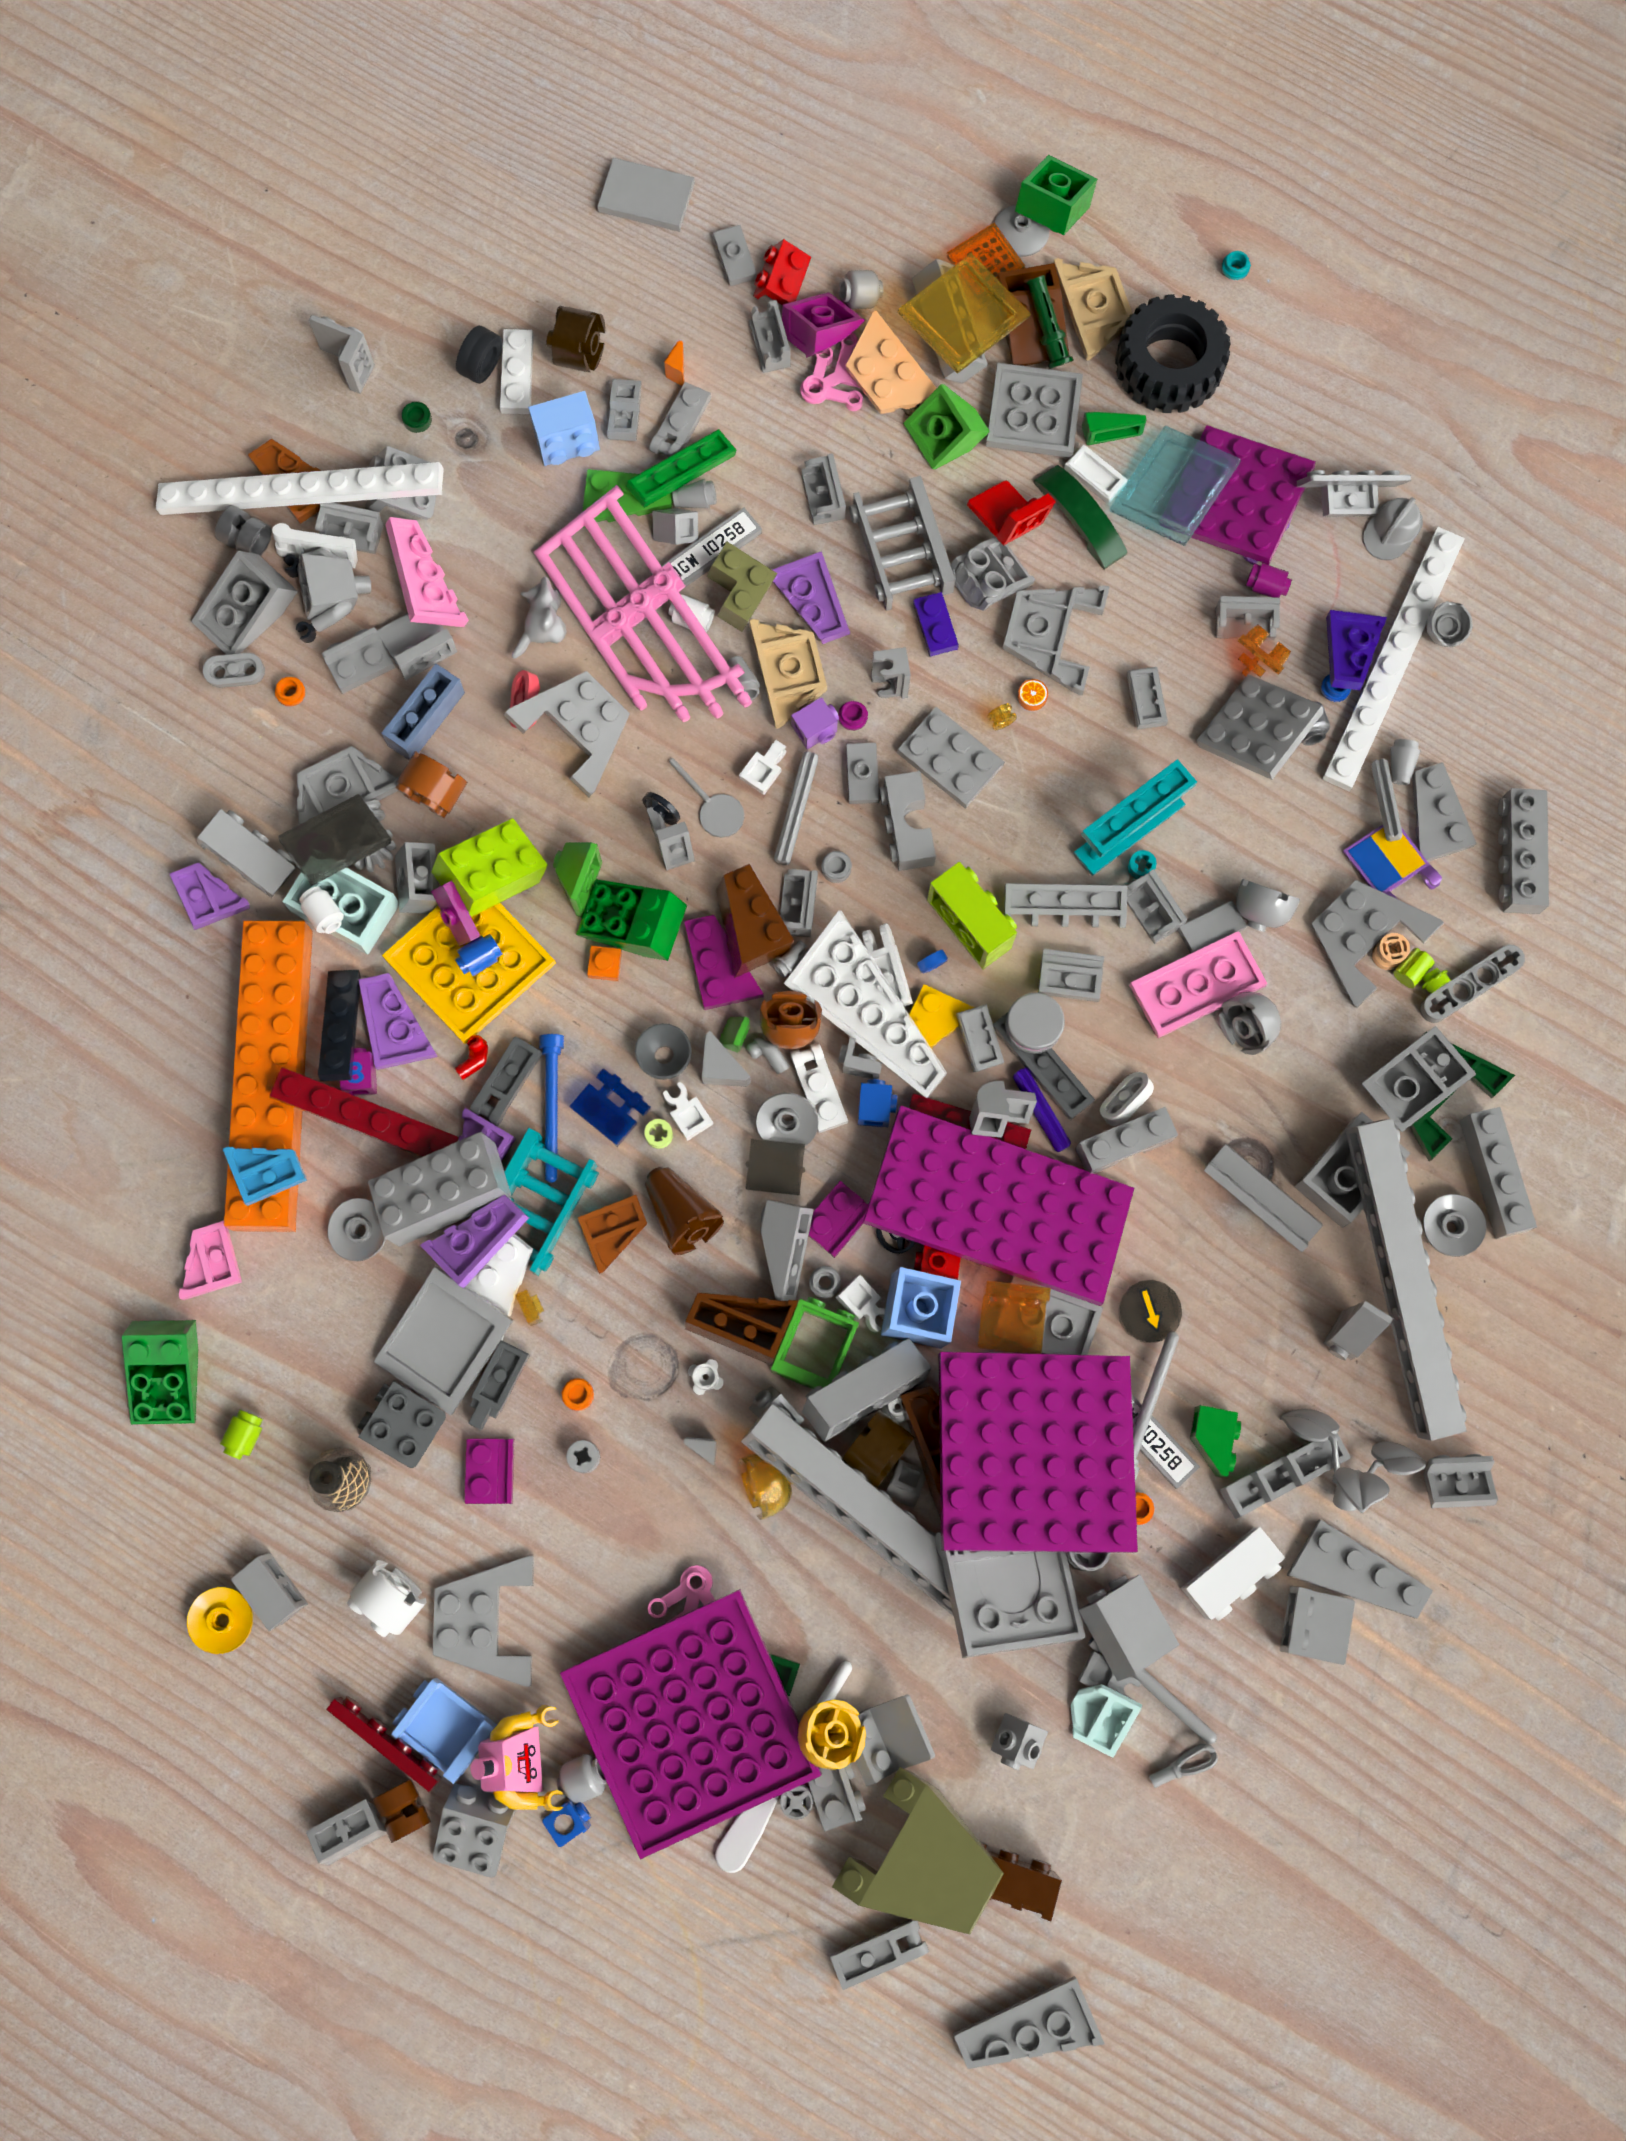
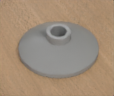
M1016 205L1009 206L998 214L993 230H995L1013 256L1026 257L1036 254L1046 245L1050 229L1015 212ZM1018 224H1024V225H1026V226H1025V227H1021V226H1019Z
M779 1093L768 1098L760 1106L757 1113L756 1126L759 1135L769 1146L781 1151H795L808 1145L815 1137L818 1129V1115L813 1105L804 1097L794 1093ZM785 1114L792 1115L794 1119L791 1121H786L783 1119L782 1116Z
M1449 1194L1439 1197L1428 1206L1423 1217V1230L1430 1245L1438 1252L1447 1256L1460 1257L1472 1253L1481 1245L1486 1234V1220L1482 1210L1474 1201L1462 1195ZM1448 1222L1455 1224V1232L1448 1231Z
M363 1198L350 1199L340 1204L332 1213L328 1224V1238L334 1251L342 1258L350 1261H364L372 1258L382 1249L386 1238L383 1237L374 1202ZM365 1225L366 1232L363 1236H361L359 1234V1228L360 1226Z

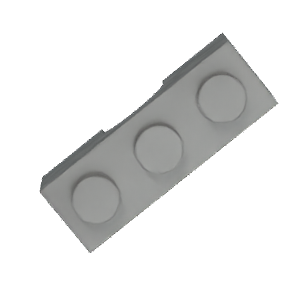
M916 771L885 776L884 787H879L881 805H887L888 815L884 816L886 833H892L894 844H889L891 861L897 862L898 871L934 866L936 854L931 828L914 829L906 823L904 818L911 811L924 809L926 799L921 772Z
M1163 1107L1079 1142L1075 1149L1084 1170L1090 1172V1174H1096L1115 1166L1118 1162L1140 1152L1146 1153L1172 1142L1178 1136V1133L1166 1107Z

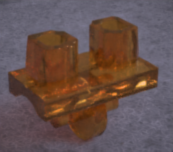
M1258 624L1246 636L1242 634L1237 640L1255 655L1252 660L1243 652L1238 658L1240 662L1247 666L1241 674L1246 677L1250 671H1253L1257 676L1261 677L1266 672L1265 669L1257 664L1261 660L1279 675L1284 669L1282 665L1288 659L1291 651L1280 642L1269 654L1263 651L1260 645L1270 634Z

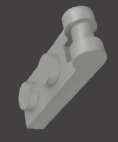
M684 382L658 433L653 437L649 450L656 454L661 452L670 457L684 449L711 400V393ZM669 438L675 442L673 444H670L666 441Z
M907 1920L894 1928L831 1954L830 1958L842 1990L927 1954L929 1949L926 1942L921 1941L918 1930L920 1926L918 1921ZM906 1937L909 1947L900 1951L896 1940Z

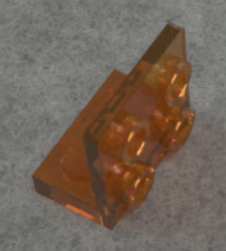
M986 1281L983 1289L978 1347L980 1349L1022 1354H1041L1046 1304L1050 1301L1051 1288Z

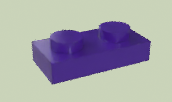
M942 592L914 599V609L929 656L932 657L958 650L959 644Z

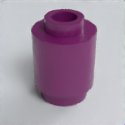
M1254 563L1246 586L1252 588V591L1267 597L1280 598V595H1287L1292 579L1287 578L1288 571L1265 563L1261 565Z

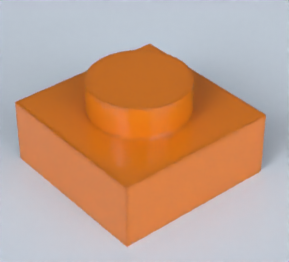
M591 946L588 978L619 981L622 950Z

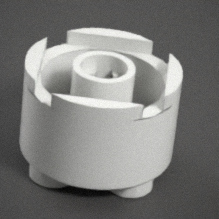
M377 1560L350 1592L351 1598L347 1601V1604L357 1614H364L372 1621L371 1627L381 1636L386 1637L389 1632L399 1635L427 1601L426 1598H418L422 1591L409 1577L397 1568L391 1573L384 1569L388 1563Z

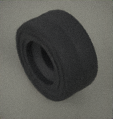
M478 325L474 327L460 347L456 359V371L475 383L481 384L486 381L500 358L503 347L502 338L483 326Z

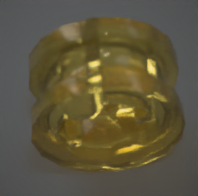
M1010 703L998 706L987 715L988 720L994 722L992 727L995 731L1011 725L1017 719L1016 713H1011L1012 706Z

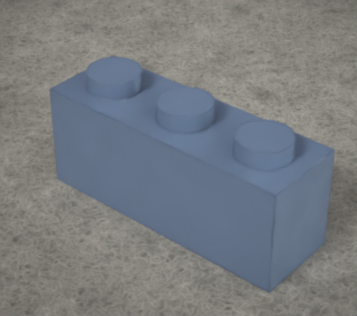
M435 663L381 733L387 746L410 760L414 751L419 753L465 694L460 679Z

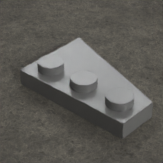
M1444 763L1415 771L1412 775L1414 810H1416L1417 819L1415 831L1416 839H1418V850L1429 862L1474 847L1477 843Z

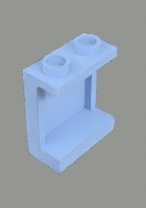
M438 1678L432 1679L430 1683L424 1680L413 1695L417 1700L409 1710L403 1708L392 1724L396 1728L391 1735L396 1739L401 1738L442 1770L444 1772L443 1776L454 1784L460 1779L479 1753L478 1746L480 1742L490 1738V1733L497 1724Z

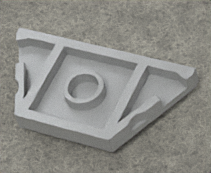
M352 746L297 773V787L299 789V796L297 798V810L299 812L298 836L302 839L307 835L314 834L354 814L355 808L360 804L371 800L379 801L397 792L398 790L395 787L399 778L385 771L381 765L373 760H369L363 753Z

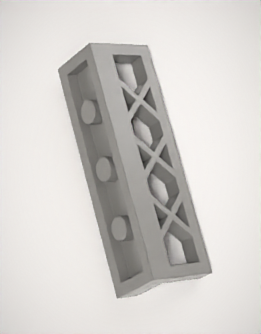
M1227 1143L1204 1169L1213 1179L1301 1252L1308 1247L1309 1241L1323 1226L1318 1219Z

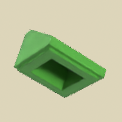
M745 1016L730 1017L727 1020L719 1039L725 1048L737 1053L740 1052L750 1029L749 1018Z

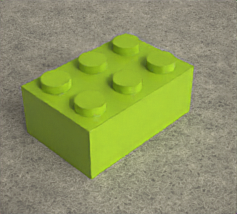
M514 818L438 853L431 873L441 886L450 881L454 883L472 917L539 884L548 864Z
M959 861L930 883L927 901L984 970L1012 949L1017 935L1015 930L1017 926L1008 914L1003 915L996 907L998 903L993 894L988 890L983 891L977 883L979 880L975 872L968 866L965 868Z

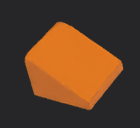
M679 340L665 359L664 366L666 378L681 386L685 382L683 342Z

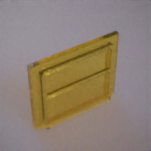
M972 253L901 306L897 311L957 374L1031 315Z

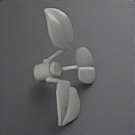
M1311 1409L1292 1410L1280 1417V1420H1283L1293 1433L1305 1440L1323 1442L1328 1439L1331 1442L1334 1467L1332 1481L1337 1484L1333 1503L1336 1507L1345 1511H1355L1358 1509L1360 1513H1363L1370 1506L1384 1500L1388 1496L1390 1490L1388 1484L1374 1474L1378 1467L1384 1466L1392 1474L1410 1475L1423 1470L1427 1464L1421 1456L1401 1444L1387 1441L1379 1442L1372 1447L1371 1454L1377 1460L1373 1462L1367 1472L1346 1467L1340 1468L1337 1437L1334 1435L1339 1431L1340 1427L1333 1418L1320 1411Z

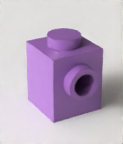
M821 697L792 714L791 726L806 749H809L819 742L820 744H825L834 738L837 732L839 716L833 705H827Z

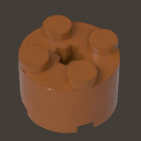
M414 751L397 780L395 788L402 792L409 800L419 805L420 803L424 804L431 812L445 819L446 815L450 814L468 782L458 774L455 777L452 776L449 768Z

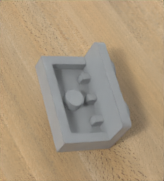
M1470 1454L1465 1457L1450 1458L1447 1455H1440L1430 1459L1423 1475L1431 1508L1496 1505L1498 1497L1491 1474V1469L1494 1465L1493 1456Z

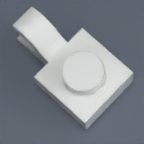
M775 740L765 756L756 752L739 774L740 779L765 795L781 773V768L776 764L785 756L787 752L785 750L786 746Z

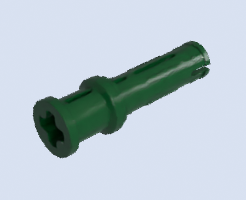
M1045 276L1027 281L1026 283L1029 287L1043 333L1040 342L1041 345L1045 346L1050 361L1048 368L1052 369L1074 361L1073 356H1069L1064 340L1066 333L1059 328Z

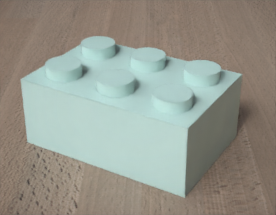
M316 850L282 901L290 912L311 923L301 910L299 899L304 892L313 887H320L322 890L327 891L344 915L341 926L329 934L367 955L399 907V902L392 892Z

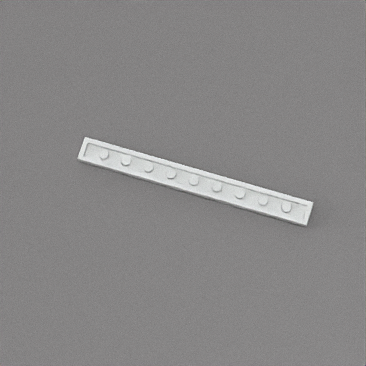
M440 462L159 483L156 510L160 515L224 511L230 506H236L239 509L442 495L443 467Z
M1437 527L1322 780L1349 792L1352 789L1465 538L1440 527Z

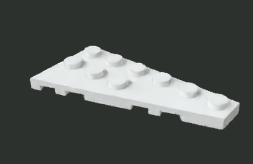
M838 911L784 984L794 992L806 994V1000L814 1003V999L818 1001L822 1008V1015L847 1035L856 1038L858 1044L924 1097L928 1098L946 1076L947 1072L843 912Z

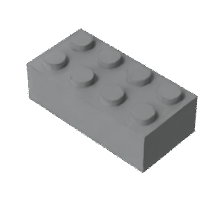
M482 1132L368 1181L383 1237L399 1247L470 1217L474 1212L503 1195L510 1199L512 1198L496 1144Z

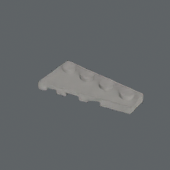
M1322 1520L1317 1521L1287 1573V1576L1418 1619L1433 1592L1432 1589Z
M1075 1976L953 2033L968 2069L1010 2062L1012 2059L1043 2056L1042 2054L1065 2052L1076 2050L1079 2047L1105 2044Z

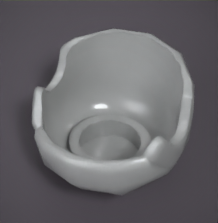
M1449 601L1443 602L1434 608L1426 621L1427 633L1430 639L1442 647L1459 646L1469 637L1473 628L1472 617L1464 605Z

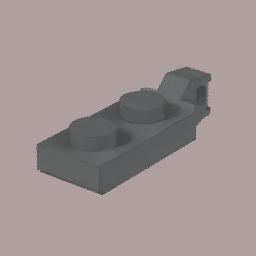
M502 1340L499 1342L471 1396L473 1400L470 1406L475 1408L469 1421L471 1426L483 1430L490 1416L495 1419L497 1418L530 1357L529 1353Z

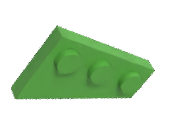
M588 469L582 512L616 485L624 493L617 501L627 516L633 514L641 516L651 514L656 510L672 509L673 496L671 492L644 508L626 487L627 481L638 474ZM608 508L594 518L596 522L605 520L608 522L616 521Z

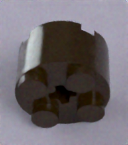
M559 306L556 311L554 329L549 330L546 339L547 348L552 350L553 364L583 372L594 371L600 363L605 344L599 342L600 333H605L606 329L603 315L572 307Z
M878 1410L845 1453L842 1461L850 1468L863 1473L867 1482L877 1488L915 1437L888 1415Z

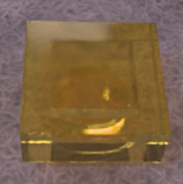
M527 1289L516 1294V1299L528 1324L532 1327L543 1322L540 1313L545 1310L538 1295L531 1296Z

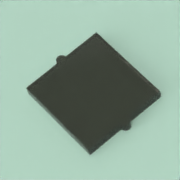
M751 1139L749 1161L745 1163L746 1167H748L746 1190L800 1195L802 1173L806 1171L803 1167L805 1144Z

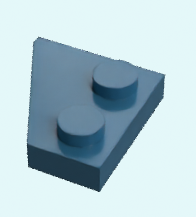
M223 1148L244 1204L247 1206L307 1181L294 1150Z

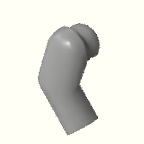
M762 1038L753 1039V1043L747 1045L746 1049L750 1056L754 1059L759 1058L761 1055L765 1056L776 1074H780L790 1067L779 1048Z

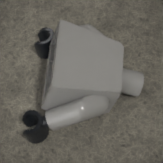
M325 549L302 554L299 556V559L295 555L288 554L284 559L288 566H292L285 568V572L292 578L299 576L307 619H312L310 624L302 621L296 625L298 632L308 629L307 634L300 637V640L304 643L313 642L316 638V631L321 632L350 614L351 610L354 609L358 594L371 593V580L369 576H354L352 564L348 559L340 558Z

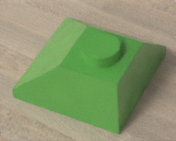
M940 384L903 423L932 469H938L970 452L990 432L976 409L944 384Z
M566 842L563 851L558 850L553 862V868H556L555 871L576 916L581 918L602 866L598 844L592 842Z

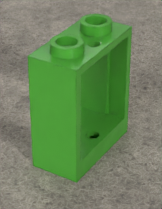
M808 1297L807 1301L800 1299L771 1372L811 1389L817 1386L824 1388L831 1384L832 1380L841 1370L858 1328L859 1322L854 1321L855 1315L841 1309H837L836 1313L824 1309L826 1304L812 1297ZM804 1312L848 1330L828 1379L785 1362Z

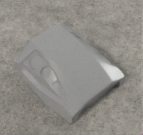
M996 537L981 542L968 552L956 557L951 563L956 587L971 607L982 611L997 601L1017 593V591L1026 589L1035 581V578L1028 574L1007 544L1003 546Z

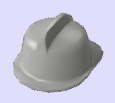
M1396 498L1387 501L1379 508V514L1375 515L1368 523L1364 531L1363 542L1367 551L1373 557L1381 560L1398 558L1417 537L1423 526V518L1418 506L1415 504V498Z

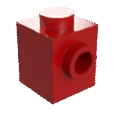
M924 1245L922 1252L916 1251L914 1270L958 1280L961 1257Z

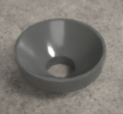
M664 1023L653 1025L642 1032L635 1047V1055L639 1067L650 1077L660 1080L679 1076L687 1068L692 1053L687 1035L677 1026ZM662 1047L670 1048L674 1053L673 1059L667 1064L659 1063L655 1058L657 1050Z

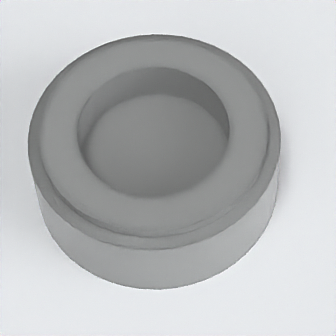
M833 851L823 858L821 870L823 876L828 881L841 883L851 874L852 863L845 853Z

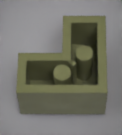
M729 542L725 543L712 564L707 577L731 592L717 617L743 632L778 573Z

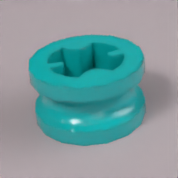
M1146 850L1135 852L1128 863L1130 875L1135 879H1139L1151 870H1155L1157 865L1155 856ZM1141 859L1146 860V866L1150 869L1147 870L1145 868L1144 871H1139L1138 864L1135 861L1137 860L1139 863Z

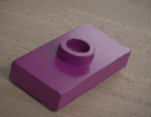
M452 881L431 891L441 910L440 915L444 924L450 928L459 946L480 937Z

